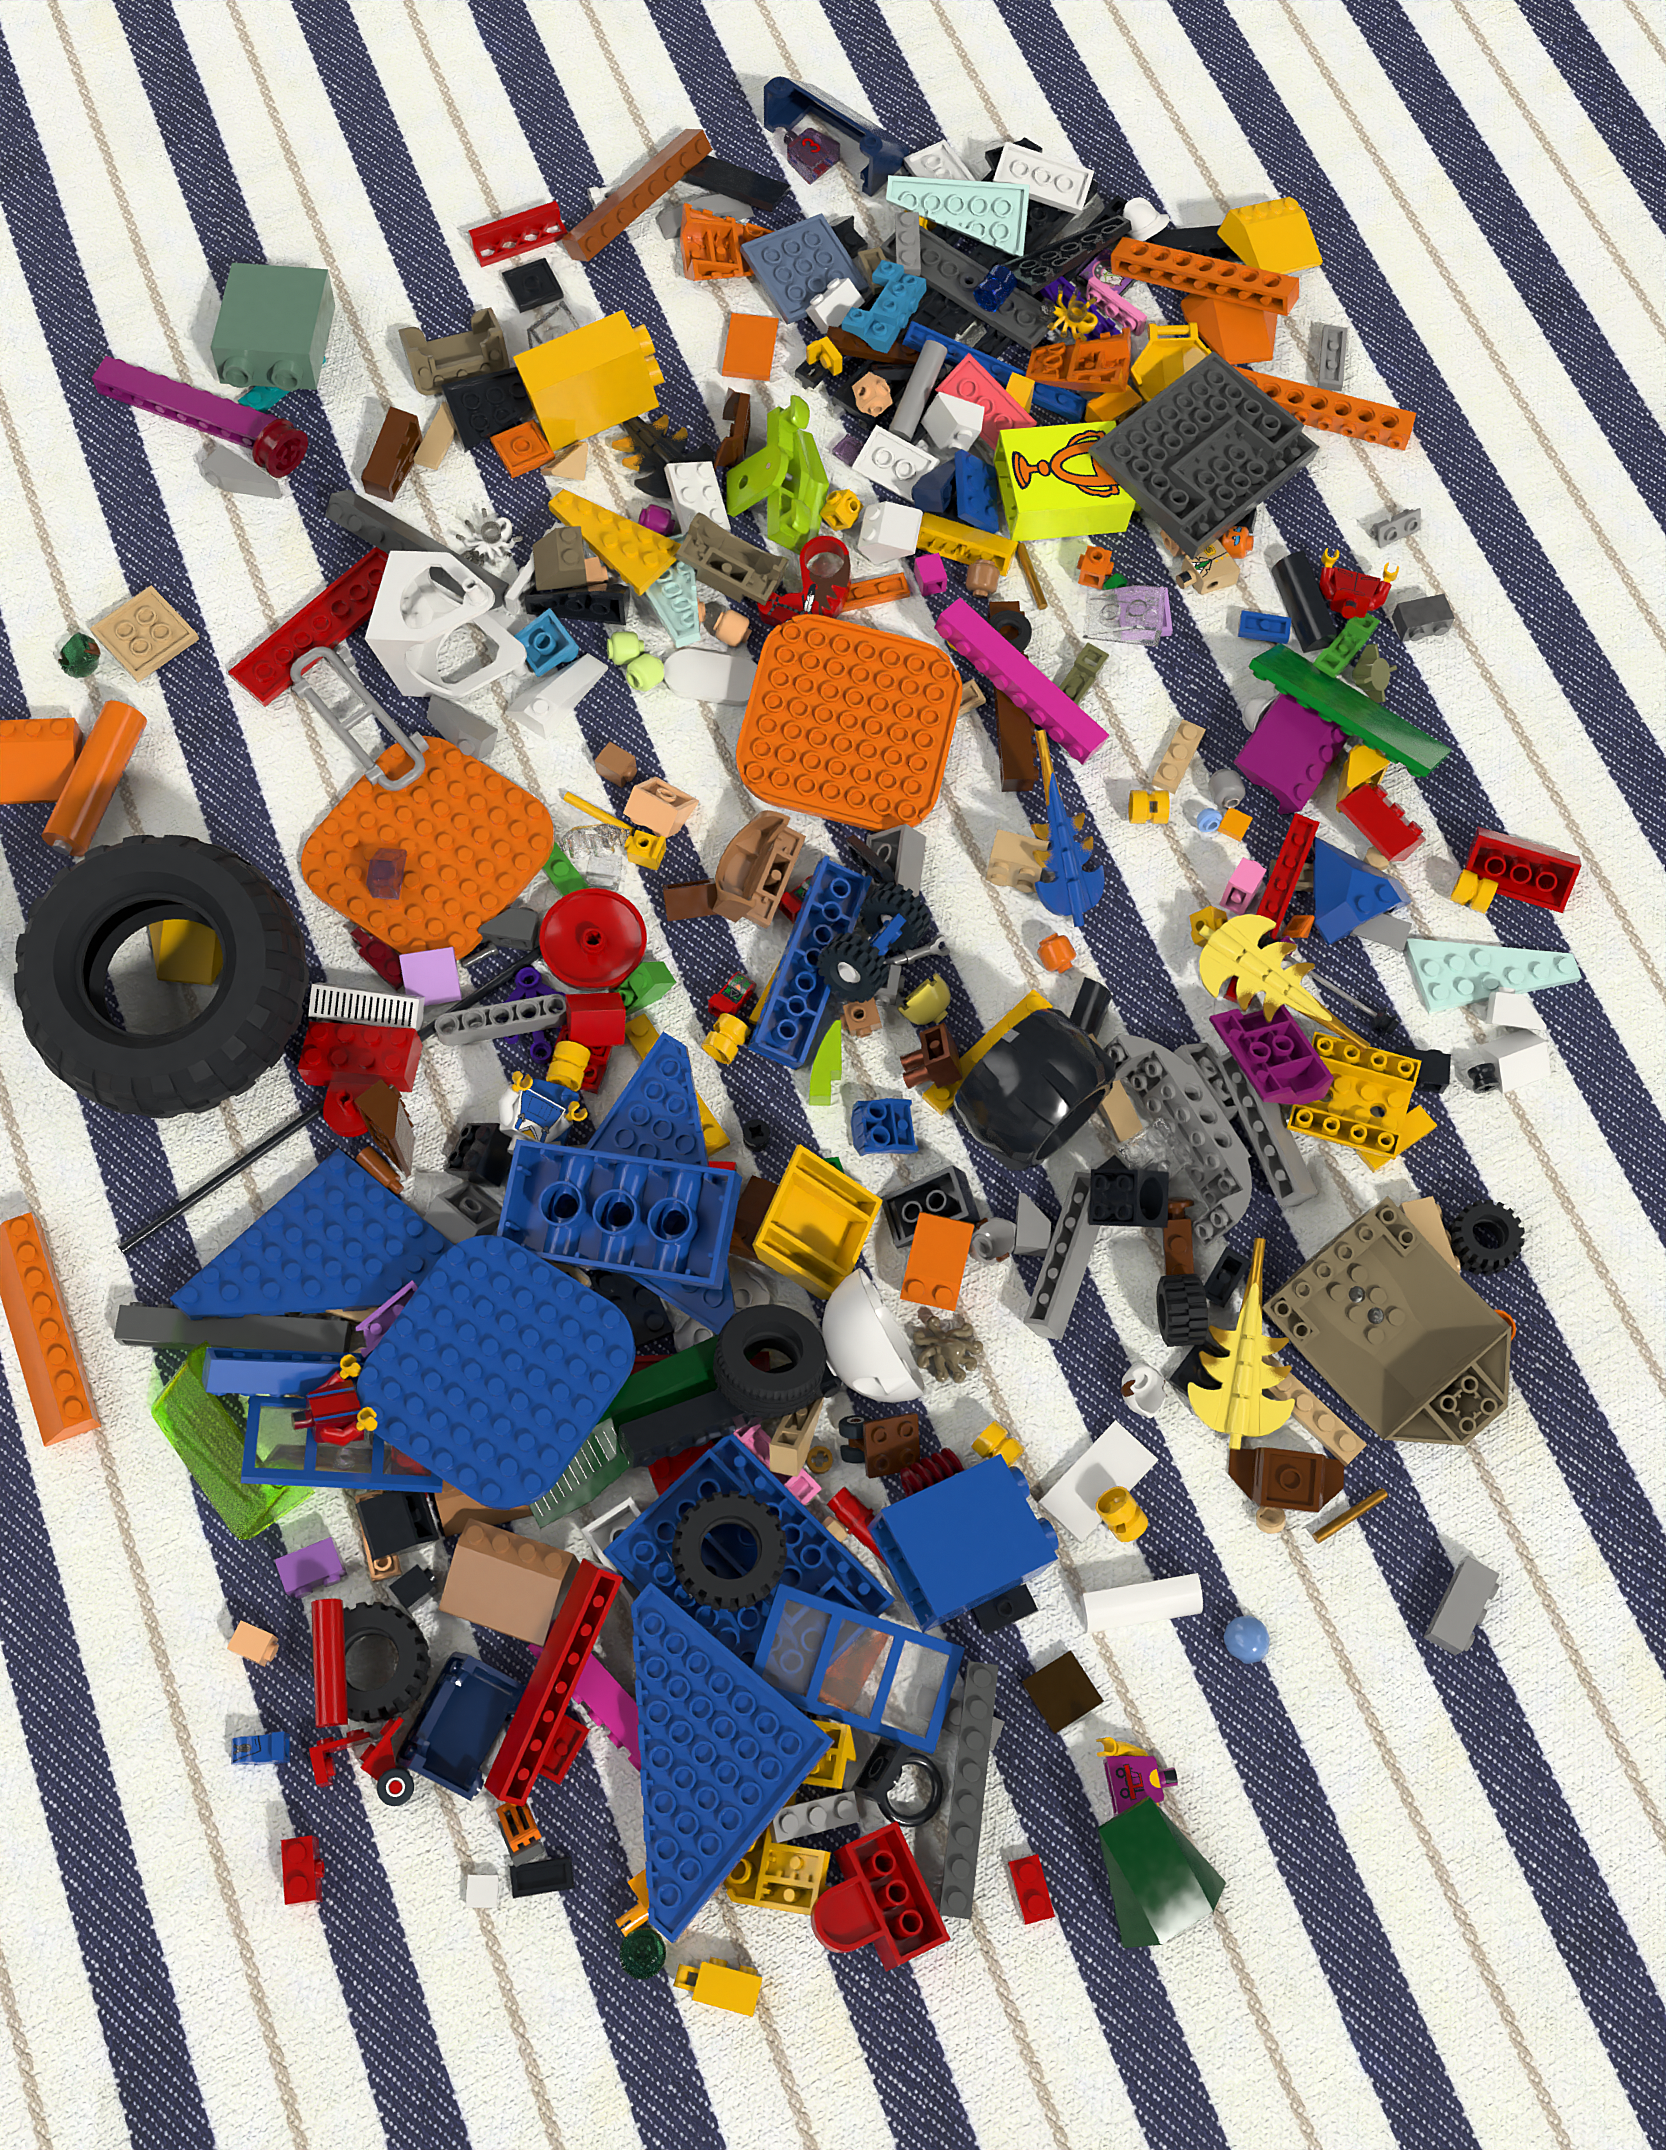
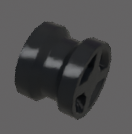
M1493 1063L1480 1064L1468 1070V1076L1474 1082L1472 1086L1474 1093H1486L1500 1086L1499 1079L1494 1075L1495 1067Z
M759 1119L748 1121L743 1128V1143L745 1147L752 1152L765 1150L770 1142L769 1126Z

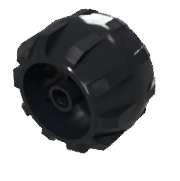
M1052 1008L1036 1010L1005 1033L972 1068L954 1096L953 1108L956 1119L971 1133L976 1141L982 1144L1009 1171H1026L1029 1167H1037L1042 1164L1045 1159L1064 1146L1092 1117L1113 1088V1081L1116 1078V1062L1061 1010Z

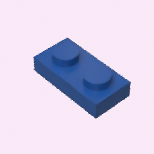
M1242 610L1238 637L1288 644L1292 618Z

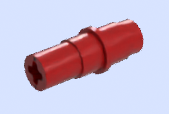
M844 1486L826 1505L835 1514L834 1516L848 1529L847 1533L849 1536L853 1534L864 1547H867L887 1567L867 1529V1526L875 1518L874 1510L872 1507L868 1509L856 1495H853Z

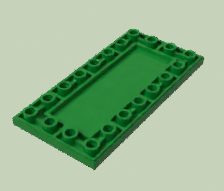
M1281 643L1253 658L1248 666L1249 669L1254 671L1253 675L1262 681L1269 680L1275 684L1274 688L1280 693L1293 695L1297 698L1296 702L1305 708L1312 707L1317 710L1319 717L1328 722L1333 720L1341 725L1340 729L1350 736L1357 735L1363 739L1362 743L1373 750H1376V748L1385 753L1386 759L1395 764L1400 762L1408 767L1407 771L1415 777H1426L1452 751L1451 748L1343 681L1313 666L1312 662Z

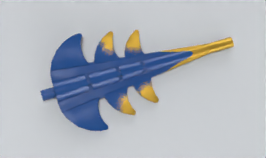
M1044 729L1035 731V737L1042 767L1048 822L1045 824H1032L1031 829L1038 838L1044 841H1051L1050 849L1047 851L1034 850L1033 856L1041 868L1049 872H1055V878L1049 883L1037 881L1035 882V888L1039 900L1045 909L1058 916L1072 915L1074 927L1085 925L1082 913L1093 908L1103 894L1105 883L1104 869L1102 865H1097L1090 872L1082 870L1081 866L1091 856L1093 837H1086L1080 843L1075 842L1073 836L1082 829L1085 813H1078L1072 818L1067 817Z

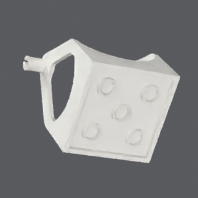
M390 551L365 640L403 696L431 697L435 695L439 698H462L511 671L515 676H522L527 672L525 668L528 669L525 663L527 651L524 645L486 613L495 602V595L492 589L453 555L447 552ZM430 567L443 568L463 587L466 592L463 604L450 599L435 586L429 574ZM464 623H475L499 646L496 660L456 684L444 683L437 669V658L443 642L458 626Z

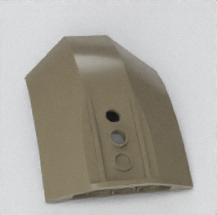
M1386 1196L1339 1232L1297 1269L1261 1307L1323 1379L1382 1440L1465 1446L1508 1408L1512 1326L1502 1319L1444 1260L1389 1196ZM1354 1286L1359 1287L1363 1292L1362 1299L1357 1303L1349 1298V1291ZM1374 1307L1379 1308L1383 1314V1318L1378 1324H1372L1368 1320V1312Z

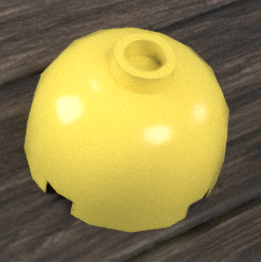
M938 973L933 974L934 981L931 982L929 979H926L905 998L908 1001L905 1007L902 1004L898 1006V1011L910 1022L917 1025H926L934 1021L937 1024L948 1014L945 1009L950 1003L951 994L949 987Z

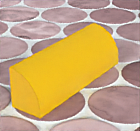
M925 512L922 516L916 548L933 554L939 553L940 556L967 565L975 563V560L978 559L989 560L995 563V566L1000 571V575L1006 577L1014 559L1018 542Z

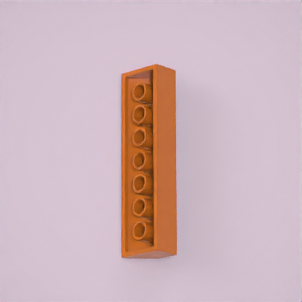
M32 1212L4 1221L0 1225V1296L43 1445L48 1447L102 1425L41 1222Z

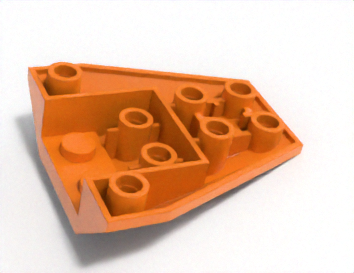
M1190 293L1181 301L1180 306L1185 321L1187 323L1197 322L1198 335L1212 351L1230 365L1272 361L1278 314Z

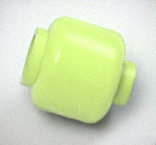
M633 631L614 632L611 639H607L608 659H612L615 665H628L644 654V641L639 640L638 635Z
M643 654L628 664L626 679L633 689L647 692L663 681L664 665L659 658L651 654Z

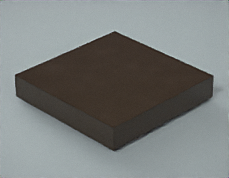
M1071 1650L1021 1682L1022 1687L1053 1735L1104 1702Z

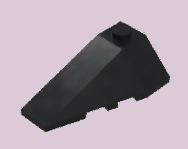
M603 583L525 596L524 601L526 612L531 615L540 616L550 608L558 618L626 626L631 599L629 586L619 583Z

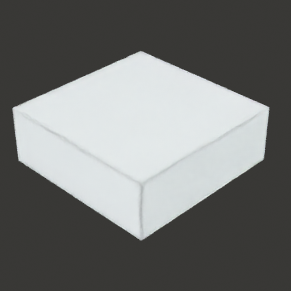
M468 1875L466 1908H498L500 1876Z

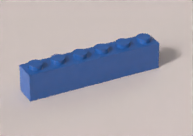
M207 1347L202 1382L206 1392L217 1396L226 1395L227 1393H239L249 1397L256 1394H269L273 1397L298 1395L306 1398L309 1392L316 1390L324 1384L336 1371L341 1372L343 1370L340 1367V1361L347 1354L353 1355L362 1370L370 1354L364 1358L361 1353ZM359 1375L356 1377L348 1376L347 1379H352L355 1391L357 1393V1383Z

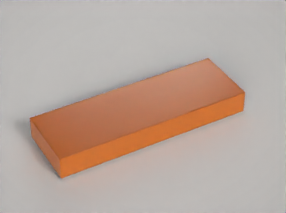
M901 572L851 584L847 602L841 613L910 597V590L904 573Z

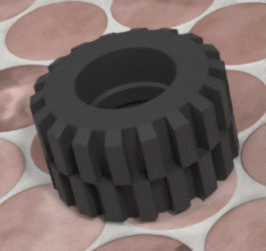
M1487 1199L1484 1203L1478 1200L1472 1205H1467L1453 1220L1448 1229L1451 1236V1249L1463 1264L1462 1269L1467 1271L1470 1268L1473 1270L1472 1274L1479 1275L1483 1271L1484 1276H1490L1493 1272L1497 1274L1504 1268H1507L1522 1251L1521 1247L1525 1242V1239L1522 1238L1525 1231L1524 1227H1519L1522 1221L1519 1216L1513 1217L1514 1211L1511 1208L1508 1210L1504 1209V1204L1501 1202L1494 1205L1493 1200ZM1473 1227H1484L1490 1230L1497 1238L1498 1249H1488L1481 1246L1473 1235Z
M1196 1273L1161 1276L1157 1286L1156 1302L1158 1324L1163 1341L1167 1347L1203 1344L1208 1331V1308L1205 1289L1200 1277Z

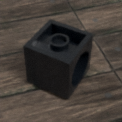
M1091 1169L1089 1225L1168 1228L1169 1172L1140 1169Z

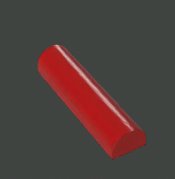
M335 1598L320 1599L311 1602L316 1728L348 1725L343 1600Z

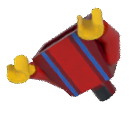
M347 1354L341 1359L340 1367L343 1369L341 1372L336 1371L324 1384L306 1395V1410L291 1413L294 1430L310 1427L315 1442L345 1446L351 1441L364 1440V1429L367 1431L376 1429L377 1421L374 1418L377 1414L370 1407H365L361 1410L352 1379H347L348 1376L356 1377L361 1372V1366L356 1362L357 1359L353 1355Z

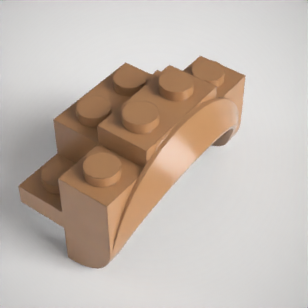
M764 810L757 814L734 836L723 852L717 866L715 883L718 898L712 910L713 912L735 923L744 917L765 929L770 926L806 838L805 835L787 826L791 817L776 811Z

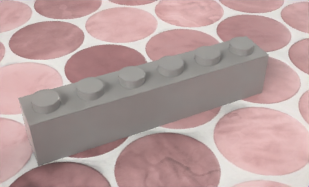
M1230 1051L1216 1060L1233 1101L1239 1109L1240 1117L1279 1205L1298 1206L1318 1195L1319 1193L1290 1130H1287L1288 1124L1279 1104L1263 1102Z
M1076 1171L1074 1173L1023 1321L1039 1337L1062 1340L1100 1229L1098 1225H1089L1091 1173Z

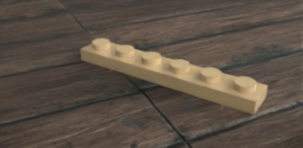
M1219 1346L1229 1356L1230 1351ZM1272 1355L1262 1356L1263 1363L1273 1367H1284ZM1290 1372L1278 1385L1264 1389L1276 1401L1294 1399L1295 1403L1291 1416L1345 1467L1366 1447L1367 1444Z

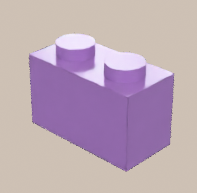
M332 1537L275 1559L285 1592L291 1598H304L313 1593L312 1589L324 1585V1587L333 1586L341 1581V1577L347 1575L337 1543Z

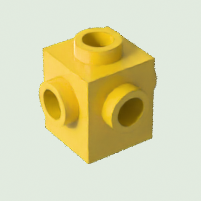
M850 489L835 490L828 495L827 502L819 514L834 531L851 528L852 524L858 520L859 513L864 506Z
M1209 906L1189 915L1192 928L1191 937L1194 944L1203 948L1207 945L1209 940L1199 934L1200 930L1206 925L1216 932L1228 921L1225 911Z

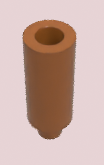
M371 1146L366 1147L358 1154L356 1161L385 1188L392 1190L396 1195L403 1191L404 1186L399 1182L401 1177Z

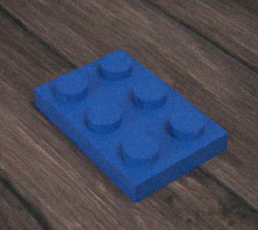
M960 449L954 453L958 517L986 532L994 534L999 531L995 467Z

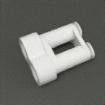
M621 185L588 188V198L592 203L593 210L607 199L605 198L606 196L612 195Z

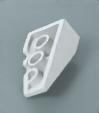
M587 653L521 693L505 713L547 740L608 670V666Z

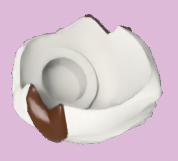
M1138 1362L1131 1366L1123 1376L1120 1392L1132 1411L1141 1416L1152 1418L1162 1408L1166 1400L1167 1394L1163 1390L1166 1380L1158 1373L1157 1369H1154L1145 1362Z

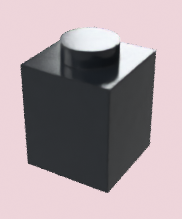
M416 1564L388 1587L406 1611L412 1614L438 1593L434 1586L438 1580L428 1567L422 1570Z

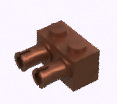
M945 1023L920 1032L921 1049L900 1056L901 1064L905 1070L902 1073L903 1079L908 1089L929 1080L934 1082L939 1089L963 1079L957 1045Z

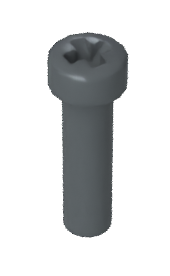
M491 942L487 948L462 960L461 963L464 969L492 954L493 956L499 954L495 944Z

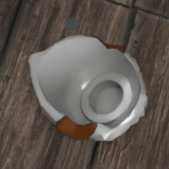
M992 1217L983 1218L974 1224L975 1227L968 1251L972 1259H975L976 1262L979 1261L980 1263L983 1262L993 1266L995 1263H1001L1010 1257L1015 1248V1231L1017 1228L1015 1223L1002 1218Z

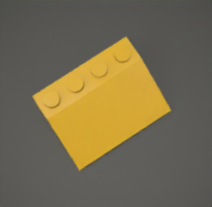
M1291 197L1231 209L1217 231V234L1250 267L1279 274H1288L1320 266L1323 262L1306 214L1298 205V202Z

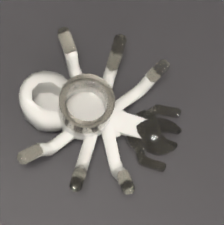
M482 508L484 524L481 527V535L475 531L474 526L469 520H465V524L469 527L472 536L482 541L468 542L466 537L459 534L456 535V538L462 540L468 548L478 546L477 548L466 550L461 556L468 560L471 559V562L483 568L485 565L484 553L488 552L490 564L494 567L496 566V561L491 549H494L505 560L507 557H511L512 553L508 551L503 553L499 547L511 549L516 542L522 541L523 537L518 536L511 539V521L506 517H501L494 522H488L486 509Z

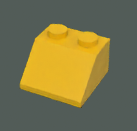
M1357 744L1348 752L1349 757L1343 764V771L1339 777L1336 805L1366 783L1380 785L1390 765V761L1385 758L1379 749L1373 750L1364 744ZM1336 806V811H1337L1338 813L1342 812V811Z

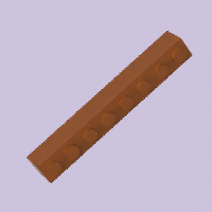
M685 129L566 234L561 241L571 259L587 262L591 260L705 158L713 149L703 129Z

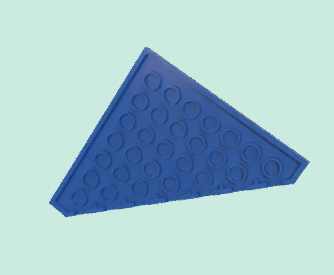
M664 1031L662 1032L584 1149L710 1167L691 1062L686 1045ZM577 1202L567 1208L566 1218L576 1213L578 1209ZM631 1210L624 1212L620 1216L619 1227L630 1222L632 1218ZM682 1218L674 1224L672 1228L673 1235L685 1230L687 1226L686 1218ZM728 1262L726 1263L722 1290L686 1285L658 1278L648 1279L630 1276L715 1334H719L725 1323L737 1313Z
M337 1148L171 1296L170 1300L190 1320H203V1317L219 1316L220 1319L241 1318L249 1314L276 1316L285 1315V1312H302V1314L326 1313V1310L342 1309L343 1312L367 1310V1308L381 1307L412 1280L419 1287L441 1256L453 1247L454 1244Z
M650 1582L631 1605L634 1636H632L633 1654L636 1666V1706H638L639 1719L638 1743L641 1754V1796H643L644 1807L643 1831L647 1860L645 1862L646 1884L649 1895L648 1920L671 1943H675L835 1741L663 1591Z

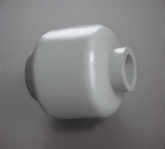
M1220 769L1209 780V792L1214 803L1219 807H1236L1246 794L1241 777L1236 771Z

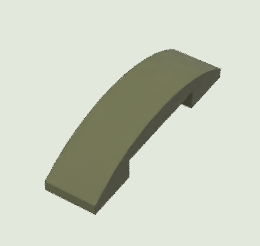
M1087 643L1074 661L1073 668L1061 683L1059 689L1079 706L1103 669L1109 654Z

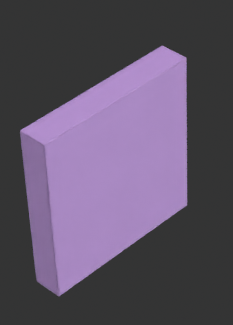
M454 947L399 955L406 995L425 997L424 1006L463 1000Z

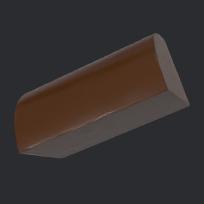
M714 878L662 885L667 921L717 915V913L712 911L718 898Z

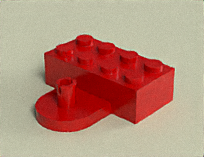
M310 1021L298 1071L306 1085L328 1086L323 1116L329 1128L337 1135L356 1137L368 1132L354 1100L380 1079L387 1086L393 1084L399 1092H412L423 1044L414 1028Z
M897 1821L850 1842L833 1852L845 1881L823 1892L816 1899L811 1910L813 1933L820 1944L826 1949L836 1953H848L873 1942L883 1967L887 1972L951 1940Z

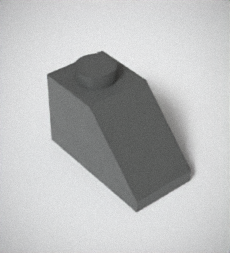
M527 907L508 909L479 927L478 934H481L483 938L481 943L490 944L493 942L495 946L532 951L540 925L538 912Z

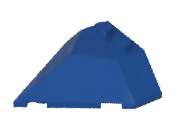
M1316 836L1314 837L1313 899L1315 900L1316 908L1314 925L1328 946L1348 936L1357 926L1386 911L1392 913L1412 902L1398 879Z

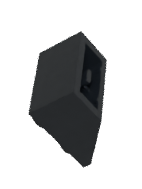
M467 1123L460 1132V1139L455 1149L448 1157V1163L444 1171L482 1187L500 1188L513 1158V1155L507 1151L512 1137L500 1131V1123Z
M390 1491L355 1504L373 1561L418 1551L439 1540L425 1492Z

